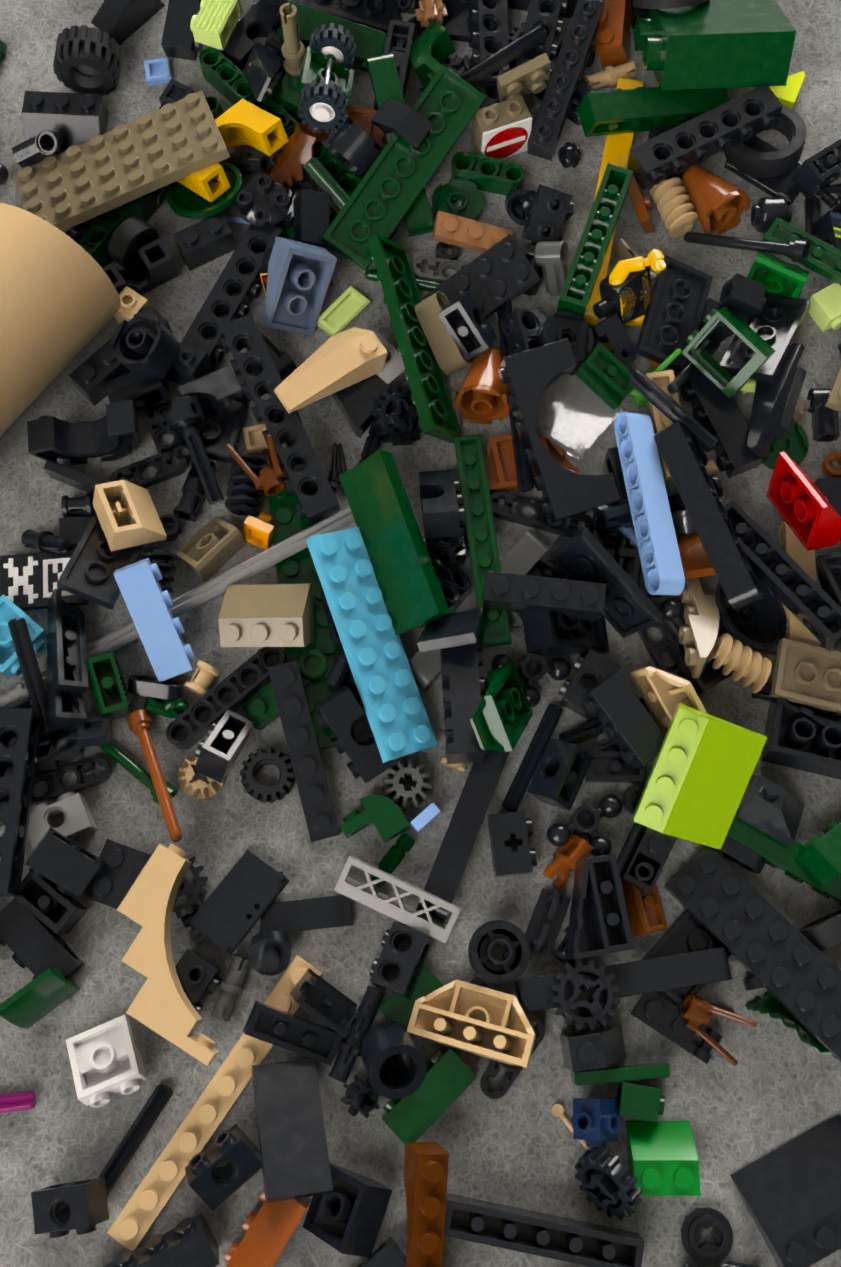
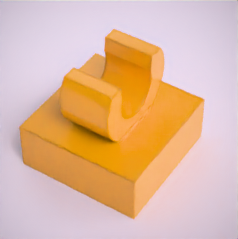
M264 512L260 514L258 519L248 515L243 523V540L264 550L269 549L273 542L274 526L269 524L273 516Z

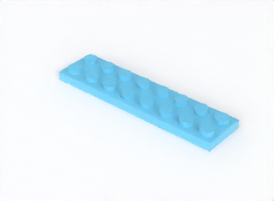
M359 527L310 536L306 542L383 763L438 745L400 636L396 635L393 629L392 620L388 615L382 592L377 583Z

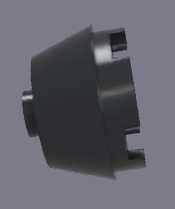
M493 920L484 923L473 933L468 946V957L473 970L479 977L493 984H506L519 978L526 970L530 960V945L526 935L518 926L505 920Z

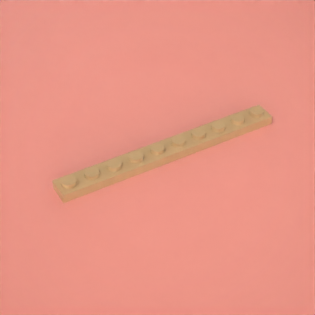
M297 955L264 1004L295 1015L301 1005L293 999L290 992L308 968L319 976L322 975V972ZM243 1033L107 1233L125 1248L133 1251L138 1247L186 1176L185 1167L188 1166V1163L196 1154L203 1151L251 1080L252 1065H261L274 1046L273 1044Z

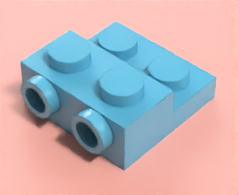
M3 594L0 597V671L11 678L13 675H21L22 672L8 627V621L16 618H24L26 620L36 655L41 654L47 648V632Z

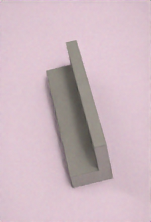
M352 856L348 857L334 891L420 932L426 933L428 936L445 944L461 910L460 907ZM352 865L364 871L367 883L363 884L348 877ZM370 874H372V875H374V876H376V877H378V878L375 879V880H372ZM384 880L391 883L395 896L390 897L376 890L374 884ZM398 887L406 890V892L400 893ZM410 894L420 897L423 909L416 911V908L405 904L402 897ZM426 900L434 905L428 906ZM442 907L452 912V915L447 924L433 918L430 911Z

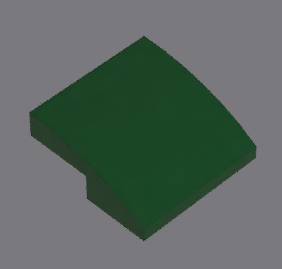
M48 968L0 1004V1016L18 1027L28 1029L77 993L80 988L74 980L65 979L59 969Z

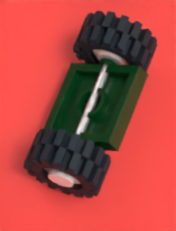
M330 23L329 28L326 27V24H322L320 29L318 27L315 28L314 33L311 34L309 46L303 54L297 90L301 91L298 106L299 118H302L301 122L304 125L308 123V129L310 130L316 127L317 133H321V129H324L325 134L330 133V128L335 132L338 130V126L341 127L344 124L346 113L350 106L354 70H352L356 51L354 36L350 37L348 29L343 32V26L341 25L338 26V29L334 28V23Z

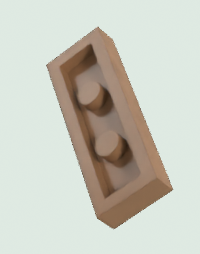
M438 211L435 217L432 240L484 253L509 234L513 236V231Z

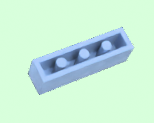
M149 558L115 570L113 575L158 681L162 682L192 670L191 661L196 660L191 645H184L181 634L185 632L179 617L173 618L170 608L174 605L168 590L162 592L158 582L162 580L158 565L156 563L151 564Z

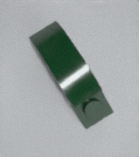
M437 21L429 25L420 34L411 50V63L424 90L441 68L442 63L451 54L456 52L447 29Z

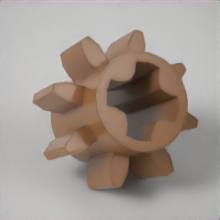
M442 0L419 1L420 8L415 10L417 21H420L421 28H427L435 21L442 25V17L448 15Z

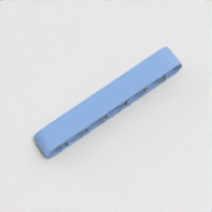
M620 412L614 422V432L647 592L651 595L677 596L684 590L685 576L657 444L654 439L652 421L648 414Z

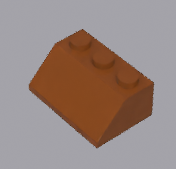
M263 1191L259 1199L264 1203L258 1214L251 1211L241 1230L246 1232L240 1244L234 1241L223 1258L228 1263L226 1267H274L307 1210L312 1197L266 1203L265 1192Z

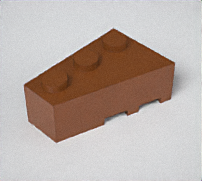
M600 0L605 2L604 12L594 45L603 70L610 65L616 67L629 62L630 21L633 13L632 0Z

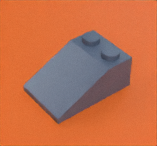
M276 236L268 263L264 326L313 336L337 258L322 247Z

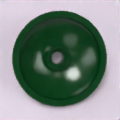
M218 162L222 165L231 187L213 202H209L177 181L171 183L167 191V202L171 210L175 214L188 219H205L225 211L236 201L237 194L243 188V178L239 169L229 162Z

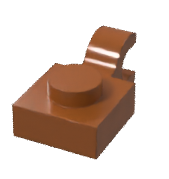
M571 833L569 842L564 846L558 847L552 854L555 860L545 868L543 875L552 879L557 874V878L552 884L562 889L568 882L569 869L575 871L576 861L587 858L593 847L586 840Z

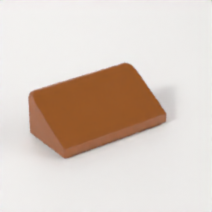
M621 879L633 937L668 929L656 883L651 893Z

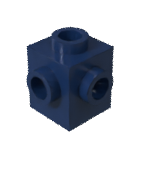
M573 1098V1116L571 1120L573 1139L586 1140V1147L606 1148L605 1141H618V1131L620 1128L618 1100Z

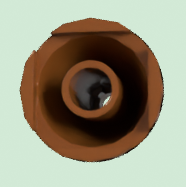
M701 165L691 166L683 174L682 186L685 187L686 195H689L690 203L693 204L694 212H697L698 220L706 234L718 231V235H721L740 223L741 219L739 216L743 210L747 213L750 206V198L743 190Z
M490 347L474 357L455 397L456 411L458 409L462 411V418L466 421L489 425L492 424V420L499 419V422L504 420L509 413L507 384L503 385L501 383L498 373L503 357L494 348Z

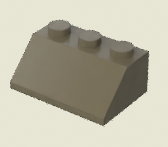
M312 583L228 585L218 618L220 647H305L314 642Z

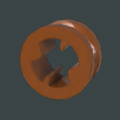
M832 452L822 462V472L828 478H840L841 467L836 471L832 469L834 466L830 467L829 464L835 460L838 461L837 465H841V453Z

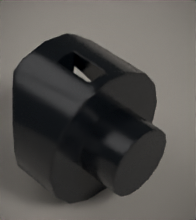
M525 184L517 185L508 192L505 198V209L509 217L515 223L522 226L526 225L537 193L531 186Z
M269 931L252 937L249 962L256 972L262 975L273 976L280 974L288 967L291 957V940L287 933Z

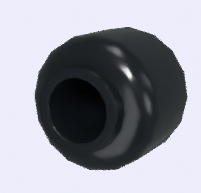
M763 197L759 199L757 204L752 206L751 225L755 226L756 230L760 233H767L777 217L788 223L791 222L792 208L788 207L787 201L783 197Z

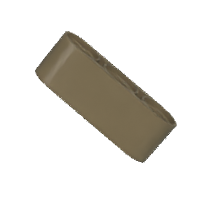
M438 291L415 306V312L443 373L450 376L472 363L473 358L468 361L465 359L437 315L449 303L447 297Z

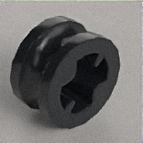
M439 241L436 245V257L457 261L459 247ZM446 248L447 251L448 248L452 249V255L448 253L444 255L443 249Z

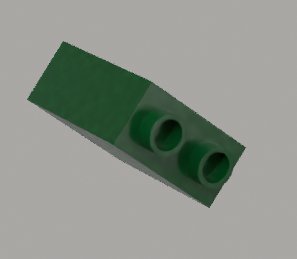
M708 0L704 3L687 7L648 9L647 17H637L634 47L635 51H643L644 71H653L661 90L759 87L765 83L768 86H786L796 30L775 0Z

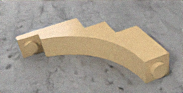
M173 843L169 847L159 844L117 908V911L142 926V929L121 961L147 977L146 982L126 1013L208 1066L214 1062L220 1051L213 1047L215 1042L201 1033L197 1036L194 1035L195 1030L202 1021V1017L192 1006L182 988L176 972L171 947L173 907L178 889L191 862L184 858L187 852Z

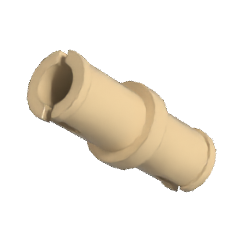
M629 61L616 67L610 65L605 67L604 71L586 75L584 81L589 82L588 85L593 91L606 86L611 88L616 86L618 77L635 78L637 71L632 72V70L636 69L634 61Z

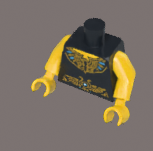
M654 249L648 254L647 258L639 256L619 261L612 272L599 285L601 300L593 305L594 314L599 319L617 314L623 326H642L652 293L650 266L655 272H660L666 268V264L662 260L664 259L662 252Z

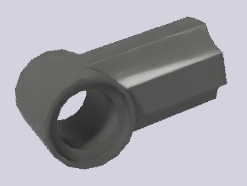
M566 241L538 242L535 248V261L537 266L542 267L545 289L550 296L561 295L568 276L566 265L569 249Z

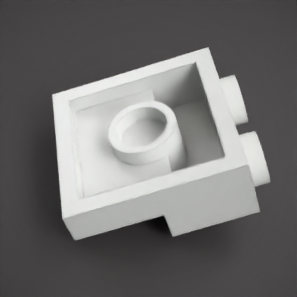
M126 1015L66 1039L77 1098L86 1106L90 1105L92 1108L104 1106L110 1101L109 1096L121 1092L123 1095L134 1093L139 1090V1083L147 1080L141 1053L136 1048L130 1020Z

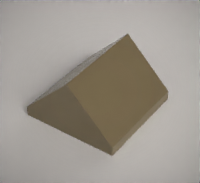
M215 516L175 555L205 583L245 546V542L241 532L236 527Z

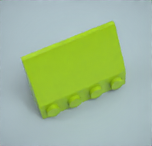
M678 703L634 812L633 821L663 834L721 850L767 737Z

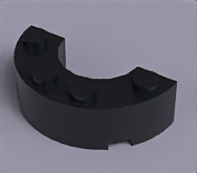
M121 399L116 403L106 405V416L93 422L72 423L47 415L41 416L36 420L27 421L28 452L46 461L53 460L57 462V458L70 460V465L88 464V458L101 457V462L115 461L132 453V447L139 445L138 410L133 399Z

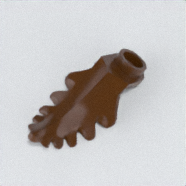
M303 123L297 124L294 133L288 137V142L280 148L282 153L273 157L272 161L275 165H271V170L263 175H268L271 180L280 183L282 186L286 183L288 187H292V177L301 182L304 179L303 169H305V164L314 157V144L316 141L320 142L327 139L329 133L325 134L324 129H321V133H317L316 127L310 130L308 129V123L305 125Z

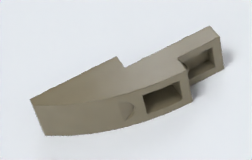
M699 578L685 580L684 590L678 595V601L682 603L684 608L685 621L684 626H681L679 629V642L684 646L685 664L690 667L692 677L699 678L706 667L717 639L719 609L716 606L715 595H704Z

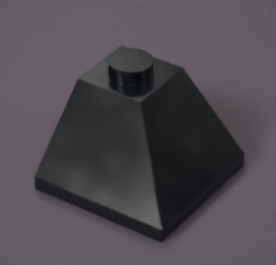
M753 775L742 797L736 817L792 847L804 804L776 783L760 775Z

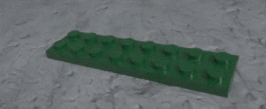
M442 65L413 106L415 111L433 124L430 131L417 149L394 133L322 236V240L360 268L367 271L373 262L370 256L371 248L368 238L375 233L387 239L390 238L484 103L486 96L449 68Z
M375 233L368 238L371 248L370 256L375 262L377 269L376 277L383 290V301L389 311L391 318L390 326L397 339V350L403 360L405 367L404 375L409 382L412 392L411 400L416 406L419 416V427L424 434L454 444V438L462 437L456 414L454 413L444 373L436 361L415 312V306L422 302L408 251Z

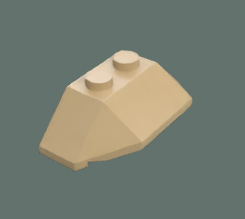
M651 666L629 673L656 724L664 735L667 733L678 703L707 713L691 682L685 678Z
M454 980L427 996L415 1000L407 1027L408 1033L427 1040L524 1068H528L536 1037L515 995L460 980Z

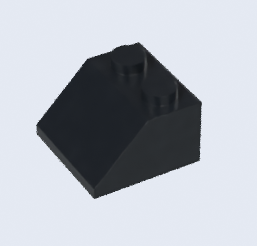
M330 1163L333 1192L313 1196L302 1227L342 1254L370 1258L393 1190L371 1178Z

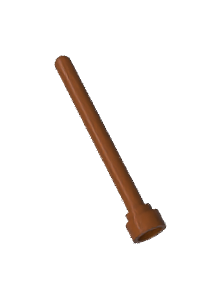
M137 710L130 713L126 720L130 731L138 735L170 839L178 842L182 839V832L149 733L152 719L149 711Z

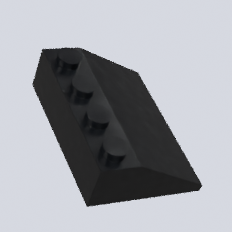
M838 1114L730 1175L778 1267H810L841 1249V1115Z

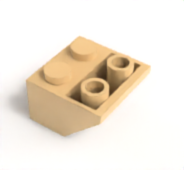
M126 480L95 485L93 506L111 551L166 540L167 535L147 489Z

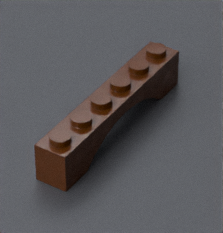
M412 1142L405 1145L403 1178L407 1207L406 1267H442L449 1153L437 1142Z

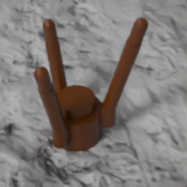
M270 434L267 435V442L271 458L267 449H263L262 453L267 467L259 472L260 477L255 475L230 444H226V449L253 481L256 490L263 489L265 495L273 496L286 488L273 438Z
M690 993L685 998L680 1011L681 1017L687 1019L685 1027L695 1031L733 1066H736L738 1064L737 1060L699 1025H707L711 1021L713 1013L753 1028L757 1026V1023L735 1014L732 1009L708 1002Z

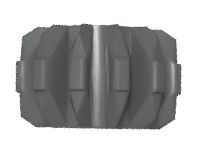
M409 759L408 767L404 768L403 762L398 760L396 762L398 771L392 767L387 769L388 774L393 778H383L384 785L392 786L387 788L384 794L385 796L396 794L392 798V801L396 804L402 799L403 810H407L408 801L411 800L414 808L417 809L420 807L417 797L426 802L429 800V796L424 791L433 790V784L426 783L425 781L431 779L432 774L431 772L421 774L425 768L423 763H420L414 769V760ZM410 777L412 778V783L416 784V787L411 786V791H405L404 785L400 784L401 780L405 782V778Z

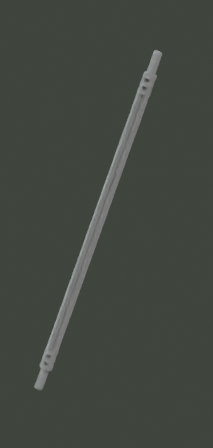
M350 506L341 509L173 599L174 606L170 608L173 618L223 593L228 585H237L308 547L306 540L310 536L335 532L355 522ZM132 621L87 645V659L113 652L139 638L140 636L134 622ZM47 667L40 670L45 688L47 687ZM24 680L16 683L15 688L0 695V708L21 697L24 699L29 697Z

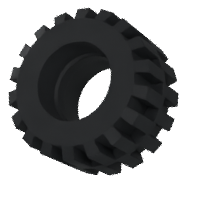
M75 25L71 26L70 29H63L62 33L58 35L53 70L57 74V79L63 82V85L67 88L73 89L72 91L108 95L109 92L116 90L119 84L122 61L121 48L117 45V41L114 38H110L106 32L98 31L99 29L89 28L85 25L78 27Z

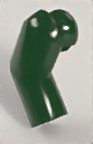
M147 697L144 703V710L170 719L177 718L189 708L187 701L182 698L178 700H160L154 697Z

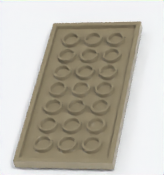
M201 90L197 93H190L177 102L165 104L161 109L150 114H143L125 125H118L105 134L96 135L78 146H71L60 154L48 156L42 162L24 167L14 175L23 209L46 220L59 230L65 231L225 160L230 155Z

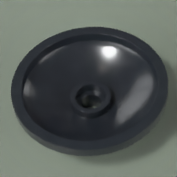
M757 578L763 591L764 599L735 611L719 582L716 588L715 600L716 606L719 609V618L727 632L735 640L738 639L742 642V645H747L752 650L766 651L777 646L779 640L784 638L786 632V615L781 601Z

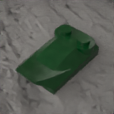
M514 661L502 664L499 669L488 672L487 678H485L486 693L470 720L482 750L513 751L533 715Z

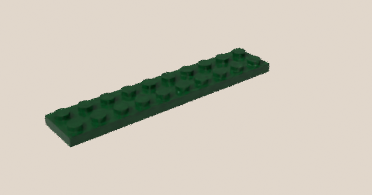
M287 487L279 494L268 496L270 515L273 516L271 525L274 526L273 545L310 527L307 518L301 520L295 504L299 503L296 494L290 496ZM309 488L304 492V495L313 496L318 490ZM306 547L277 563L276 571L278 584L312 583L315 641L305 647H285L287 663L298 662L301 654L310 649L319 650L326 656L328 669L323 677L310 680L301 674L319 750L335 748L330 740L335 736L329 727L324 730L317 720L315 714L319 710L315 704L337 691V689L330 687V684L326 685L324 681L327 679L335 661L333 656L344 649L343 646L332 645L320 591L323 588L309 548ZM348 680L344 681L343 686L348 687ZM352 724L350 733L352 739L355 741L354 727Z

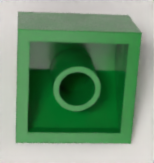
M759 252L747 278L765 285V293L797 298L808 278L809 271L802 269L796 264L783 261L773 254Z
M626 1121L628 1166L630 1167L628 1173L638 1179L634 1185L642 1189V1193L639 1196H701L699 1160L690 1121H658V1123L651 1121Z

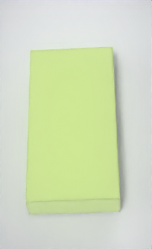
M350 286L319 316L316 325L331 337L345 331L371 305V301L353 286Z

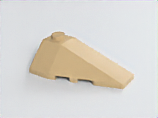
M352 327L330 337L275 388L274 393L288 413L294 412L382 372L388 352L373 331Z

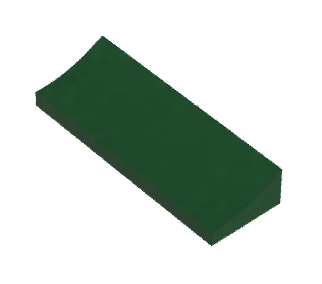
M378 449L366 460L339 475L355 523L360 529L388 615L392 620L395 634L403 635L451 613L393 455L390 452Z

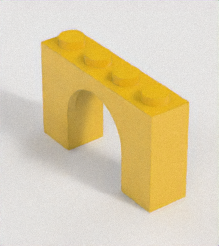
M241 99L215 119L227 149L238 145H248L271 156L288 142L280 118L244 99ZM219 163L177 180V182L209 202H213L231 187L223 167Z

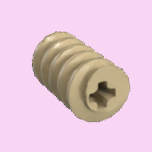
M679 177L664 180L658 185L653 186L650 190V194L653 196L652 199L656 204L658 212L661 213L660 216L664 221L666 229L669 230L668 234L671 238L684 236L685 233L691 232L694 229L695 221L698 219V214L693 212L694 206L692 203H689L690 197L685 194L686 189L684 186H681L682 180Z
M728 633L722 634L716 639L708 660L710 662L714 659L712 667L715 670L724 665L722 674L725 676L733 670L731 679L734 682L743 677L741 681L742 687L746 688L753 683L751 692L754 694L759 692L765 685L772 669V663L768 658H762V655L757 651L752 652L749 646H743L742 642L738 639L733 640V637Z

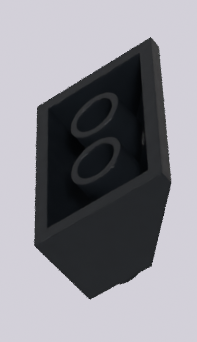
M25 91L22 107L24 140L26 141L36 136L42 130H59L66 137V151L69 147L78 146L96 135L105 134L109 113L103 96L101 94ZM49 136L48 145L53 149L54 139L52 136Z

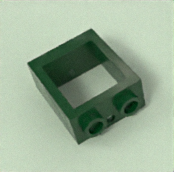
M726 305L718 311L714 308L704 318L703 322L706 325L700 332L696 329L685 342L688 346L682 351V354L725 395L731 398L742 389L776 351ZM721 322L729 327L756 353L735 377L701 347Z

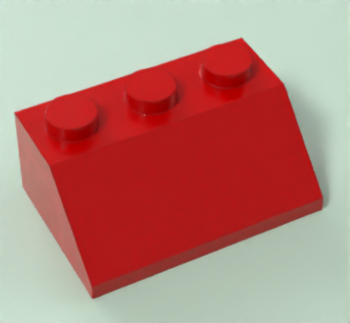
M780 452L766 497L807 551L838 545L841 538V516L805 471L785 452Z

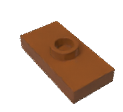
M633 175L628 190L644 233L654 232L655 229L648 210L652 209L647 193L641 194Z

